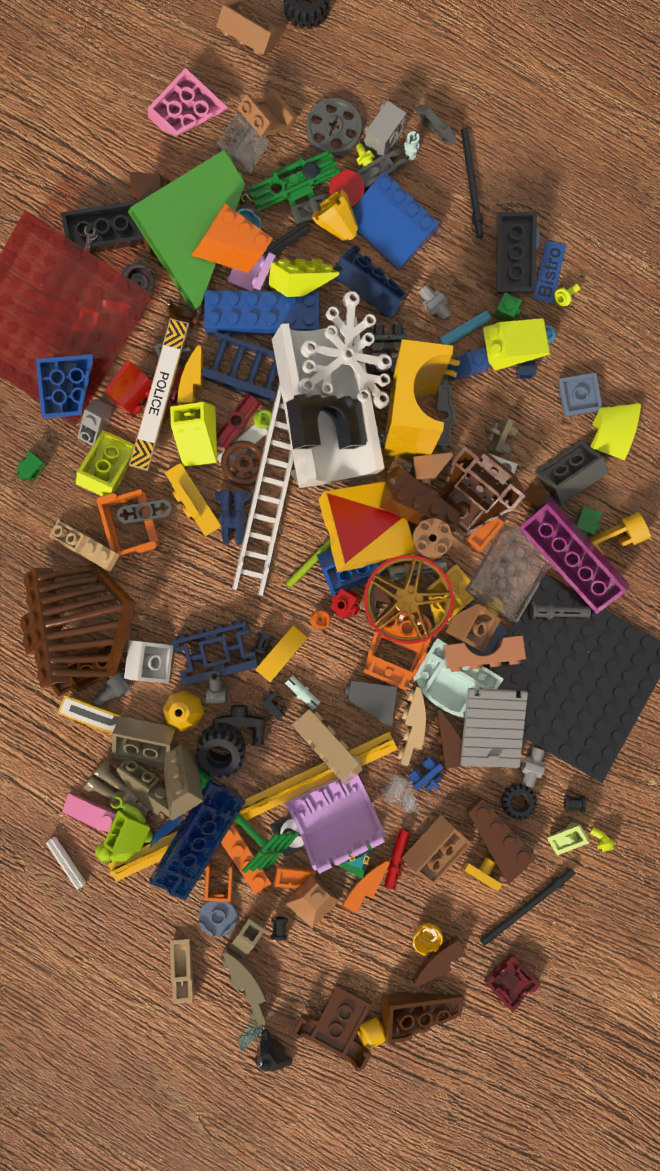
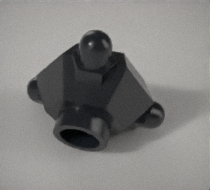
M263 1029L261 1031L262 1039L255 1056L256 1065L264 1072L284 1069V1066H290L293 1061L291 1057L286 1056L285 1048L277 1039L270 1037L269 1030Z

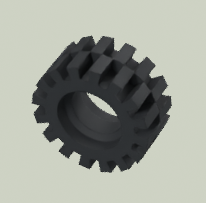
M520 783L512 784L509 788H505L506 791L502 793L501 806L508 816L515 820H525V818L529 819L531 814L534 815V810L538 807L536 804L538 799L531 788ZM521 794L525 796L526 805L522 809L513 807L512 799L515 795Z

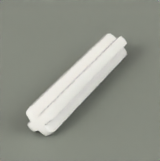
M53 837L46 842L47 846L75 888L80 889L83 887L86 881L58 839Z

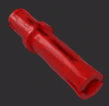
M398 830L383 885L386 888L396 890L399 874L402 873V857L405 855L408 839L411 834L407 830Z

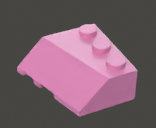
M186 68L147 108L148 118L162 131L174 136H178L228 109L222 101Z

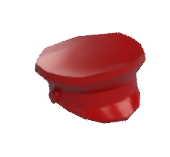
M349 169L341 171V174L333 177L329 186V195L331 196L335 192L340 194V191L344 190L353 208L364 195V183L357 173Z

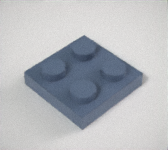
M596 373L557 380L564 417L598 412L600 407H602Z

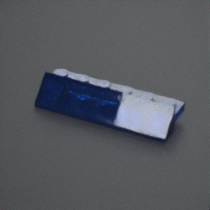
M210 780L202 791L203 802L192 808L149 878L150 884L167 890L169 895L183 900L187 899L246 802L244 798L224 784L219 785Z

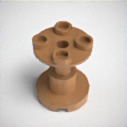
M436 518L422 521L411 535L416 550L415 555L425 557L431 561L441 558L449 550L453 540L449 525Z

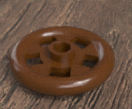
M236 441L230 444L224 450L221 457V468L225 477L230 482L240 486H249L256 483L263 451L256 444L249 441ZM243 448L251 450L250 456L242 454ZM233 452L238 454L234 461L229 459ZM252 459H258V467H253ZM241 460L246 461V467L240 465ZM233 466H235L236 470L239 471V473L236 475H234L230 470V468ZM251 471L252 476L245 478L243 473Z

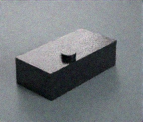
M137 201L61 212L68 252L75 256L144 245L142 233L128 213L129 209Z
M537 211L497 213L495 294H504L505 292L534 293L536 291Z

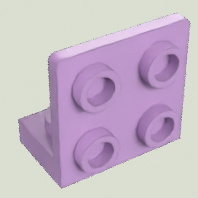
M268 253L267 258L261 256L249 273L232 269L228 282L247 291H264L269 282L271 262H277L276 255Z

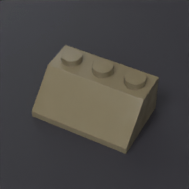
M119 716L112 733V758L125 761L129 757L138 764L163 769L165 754L173 750L176 728Z
M179 745L165 754L163 768L169 815L172 821L203 802L195 754L184 746Z

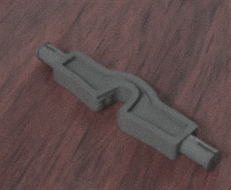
M444 374L441 385L438 388L436 407L437 412L448 415L446 419L437 420L444 422L443 432L437 442V447H440V454L443 452L448 453V447L451 445V428L456 418L455 408L452 404V385H449V375Z

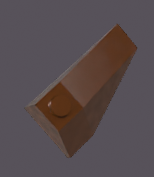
M130 173L131 192L133 198H137V202L170 183L169 180L160 174ZM143 236L146 253L157 259L156 254Z

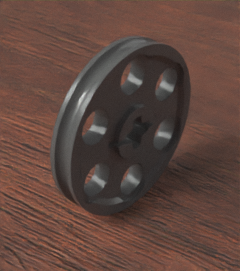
M329 98L322 100L310 110L307 116L306 133L308 140L320 153L330 149L333 156L346 154L357 145L361 137L362 121L360 114L351 103L343 99ZM329 105H333L337 110L334 113H329L326 108ZM346 112H350L354 117L351 120H346L343 115ZM314 116H319L322 122L314 124L311 120ZM337 120V128H335L331 134V126H333ZM353 130L356 132V136L349 138L346 136V132ZM315 135H323L324 140L316 142L314 140ZM334 141H339L342 146L339 149H334L331 144Z

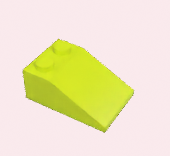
M543 318L499 322L483 328L488 362L495 371L550 355Z
M102 430L77 471L76 484L101 496L115 493L130 464L135 444Z

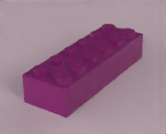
M552 498L519 527L523 534L596 614L628 590V581Z

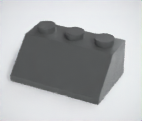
M580 440L536 470L535 473L547 491L550 492V495L563 505L608 474V470L603 456Z

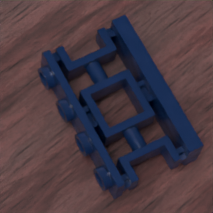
M243 619L233 621L232 626L225 627L224 624L214 626L213 630L206 632V629L194 631L195 635L187 637V634L175 636L176 640L172 641L174 652L184 650L189 668L179 671L182 686L209 680V674L212 671L219 672L221 677L259 666L255 652L245 653L241 636L250 634L248 622L243 623ZM243 628V631L236 633L237 643L228 645L226 636H217L220 633ZM204 637L206 639L205 641L198 642L200 648L198 653L190 654L188 645L180 646L184 642ZM222 641L226 659L208 663L204 645ZM240 650L242 659L250 657L251 661L225 667V663L232 662L230 652ZM203 660L204 668H213L209 672L189 677L187 673L195 671L194 661Z

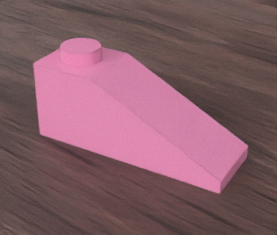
M68 793L62 812L94 828L109 832L118 810Z

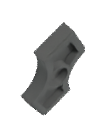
M419 104L415 108L422 124L431 129L440 142L453 145L457 141L451 127L442 122L429 106Z

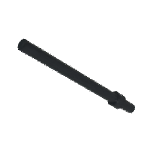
M468 128L461 129L473 212L471 219L472 224L475 226L476 238L484 237L482 229L483 215L480 213L469 132Z
M570 868L560 877L556 876L550 885L481 938V943L486 946L556 889L560 890L564 887V883L576 874L573 869Z

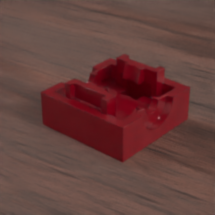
M512 953L484 979L485 984L512 1013L520 1006L521 1001L527 994L536 991L541 986L539 981ZM520 969L527 975V978L520 971Z

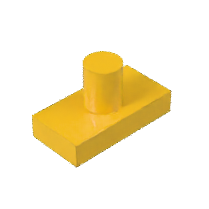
M486 857L479 869L466 862L461 868L496 891H499L502 886L501 883L489 876L496 863Z

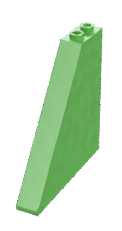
M225 150L136 203L128 211L192 311H195L201 305L216 263L193 257L191 254L222 205L226 204L236 211L245 186L243 175L240 171H237L232 157Z

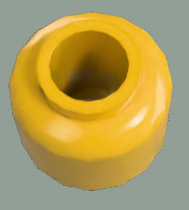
M371 1018L360 1025L359 1031H357L360 1042L364 1047L367 1046L372 1049L386 1041L383 1024L377 1018Z

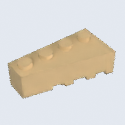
M309 709L292 726L342 783L346 785L362 771L360 766L362 762L355 754L352 756L347 751L349 747L342 740L338 741L334 737L336 733L329 725L325 727L322 724L323 718L316 711L312 713Z

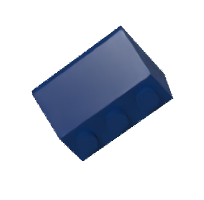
M331 549L317 554L332 596L339 593L341 588L351 589L367 583L373 571L382 564L375 563L363 568L337 572ZM384 570L379 574L380 576H385Z

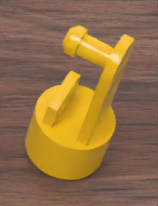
M637 512L621 519V524L588 539L604 555L598 543L625 532L626 536L617 540L619 545L626 546L631 543L634 546L651 538V533L641 513Z

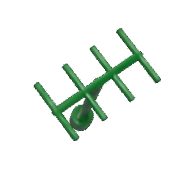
M198 767L202 792L208 791L262 847L242 871L247 873L249 869L252 872L256 869L261 871L263 868L268 870L298 837L299 833L295 832L292 834L289 832L286 835L282 832L280 836L278 833H275L267 842L213 786L214 778L209 776L208 772L205 774L203 768Z

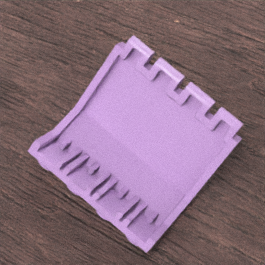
M358 774L346 785L337 777L285 802L300 832L314 871L318 870L319 874L332 868V862L337 866L349 860V854L351 853L355 857L368 851L367 845H371L374 848L384 843L383 838L386 837V834Z

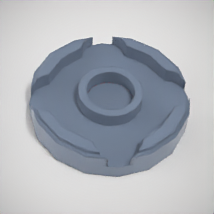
M205 901L199 912L201 928L208 935L214 937H221L230 933L235 927L238 918L237 908L232 901Z

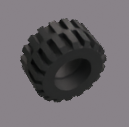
M283 0L284 12L287 15L288 21H292L294 26L299 25L300 29H303V27L311 29V26L316 28L318 23L322 24L324 18L328 17L330 0H315L310 5L300 4L298 0Z
M215 724V727L209 726L207 731L205 729L202 731L197 742L195 760L198 762V767L203 768L205 774L207 772L210 773L209 776L214 777V775H218V778H222V775L229 777L231 773H237V769L242 767L246 750L244 736L241 737L239 730L235 731V727H227L228 724H223V726ZM223 746L231 753L218 755L211 748Z

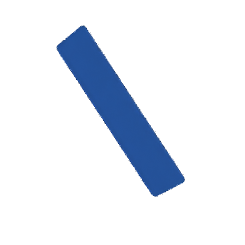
M182 815L173 821L171 819L157 829L153 833L150 847L181 823Z

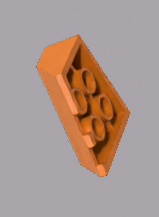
M224 204L216 213L191 256L249 273L264 254L273 238L231 207Z

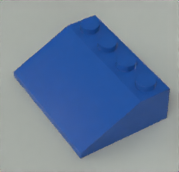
M386 172L370 186L352 209L358 225L357 232L398 271L437 233L439 222Z

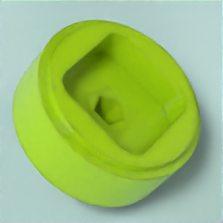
M266 409L258 410L254 415L255 425L260 429L269 428L272 413Z

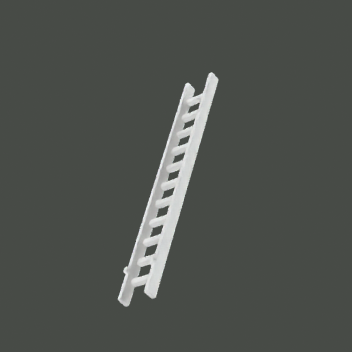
M280 382L277 388L232 589L237 590L240 574L260 578L261 582L258 591L260 596H263L292 462L294 460L291 444L271 439L274 427L288 430L287 424L275 421L278 408L285 410L284 404L279 403L281 398ZM273 445L290 450L288 463L267 458L269 446ZM268 463L286 468L284 480L280 481L264 477L265 464ZM261 481L282 486L280 498L276 499L260 495ZM257 499L278 504L275 518L254 513ZM253 518L274 523L271 537L250 532ZM252 537L268 541L267 555L247 551L248 538ZM245 555L265 560L262 574L242 569Z

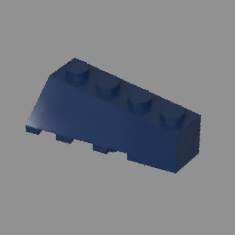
M355 245L341 255L337 261L334 270L339 272V276L335 277L337 282L347 286L351 291L356 292L369 305L380 310L384 316L392 319L400 311L409 295L395 281L386 279L385 272L381 268H375L371 265L372 260L367 255L363 257L359 253L360 249Z

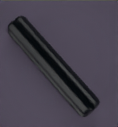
M306 222L301 223L270 244L265 250L263 257L267 258L268 253L276 255L309 233L310 226Z

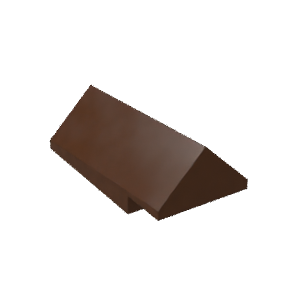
M112 645L87 648L72 656L110 654ZM123 652L117 671L126 666V658ZM107 662L67 664L68 669H106ZM69 677V682L56 683L51 687L59 697L72 689L79 692L105 677Z

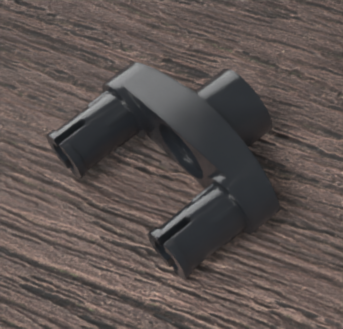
M231 705L230 715L212 719V727H215V724H220V726L228 724L227 727L253 728L252 745L257 746L258 738L259 746L265 745L264 728H266V719L248 715L247 705Z

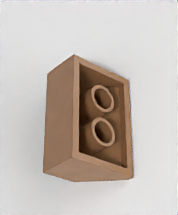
M234 0L223 4L216 25L217 28L222 30L221 32L224 35L236 38L238 43L251 47L259 55L271 52L286 28L285 25L242 0Z
M440 815L429 829L419 837V840L407 850L402 859L417 875L434 886L472 843L447 819Z

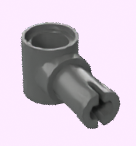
M212 671L209 674V686L206 687V703H226L227 687L221 683L220 673Z
M119 672L106 682L108 685L93 698V701L98 707H101L110 699L121 697L132 687Z

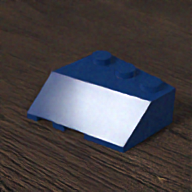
M94 354L35 359L42 418H64L82 414Z

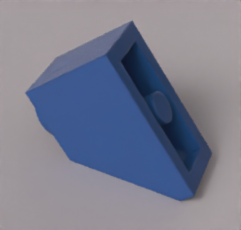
M485 347L467 352L455 358V360L460 361V364L458 366L448 364L447 369L457 372L456 377L450 376L451 382L488 371L490 363L488 362Z

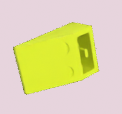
M280 259L279 262H271L269 285L286 297L305 296L339 276V272L334 270L331 265L324 264L323 260L312 259V261L296 259L295 262Z
M199 402L170 407L171 428L183 467L217 463L215 406Z

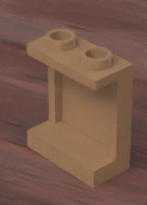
M274 88L269 89L265 97L254 100L249 94H245L237 107L239 112L261 137L288 131L297 118V115Z

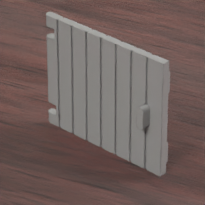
M468 688L460 759L461 766L520 768L527 691H520V697H516V690L479 689L478 695H475V688Z

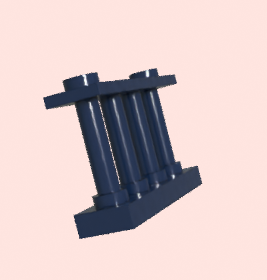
M216 332L215 338L220 344L212 367H209V369L203 367L202 378L274 403L276 392L273 391L272 387L278 373L274 351L232 338V335L226 332ZM228 344L238 348L230 372L224 375L220 373L219 367ZM248 351L256 355L248 378L242 381L237 379L236 375L244 353ZM266 357L274 361L266 384L260 387L255 385L254 381L262 358Z

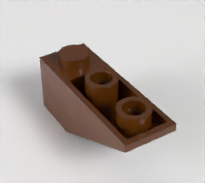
M436 709L433 719L434 725H438L439 733H436L437 745H441L442 752L439 753L440 764H444L445 768L460 767L462 739L442 711Z

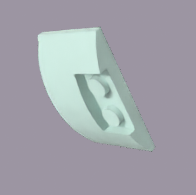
M437 638L413 679L417 681L421 692L432 703L448 713L464 718L468 688H475V695H478L479 689H498L504 679L484 666L481 669L470 670V666L462 667L463 671L451 672V669H446L443 645L448 644Z

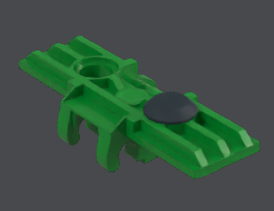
M328 149L305 161L302 157H299L297 161L276 171L272 170L271 177L248 187V190L258 212L288 199L290 206L296 204L297 199L303 196L314 197L313 186L339 175L341 172L331 150ZM302 167L301 171L292 174L282 180L279 179L280 177ZM277 185L282 190L279 193H274L272 187Z

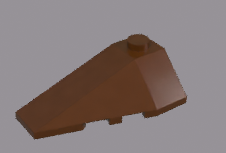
M401 992L381 995L380 1014L386 1042L390 1044L408 1041L412 1039L413 1035L421 1031L425 1033L429 1031L428 1028L436 1024L442 1025L461 1016L462 995Z

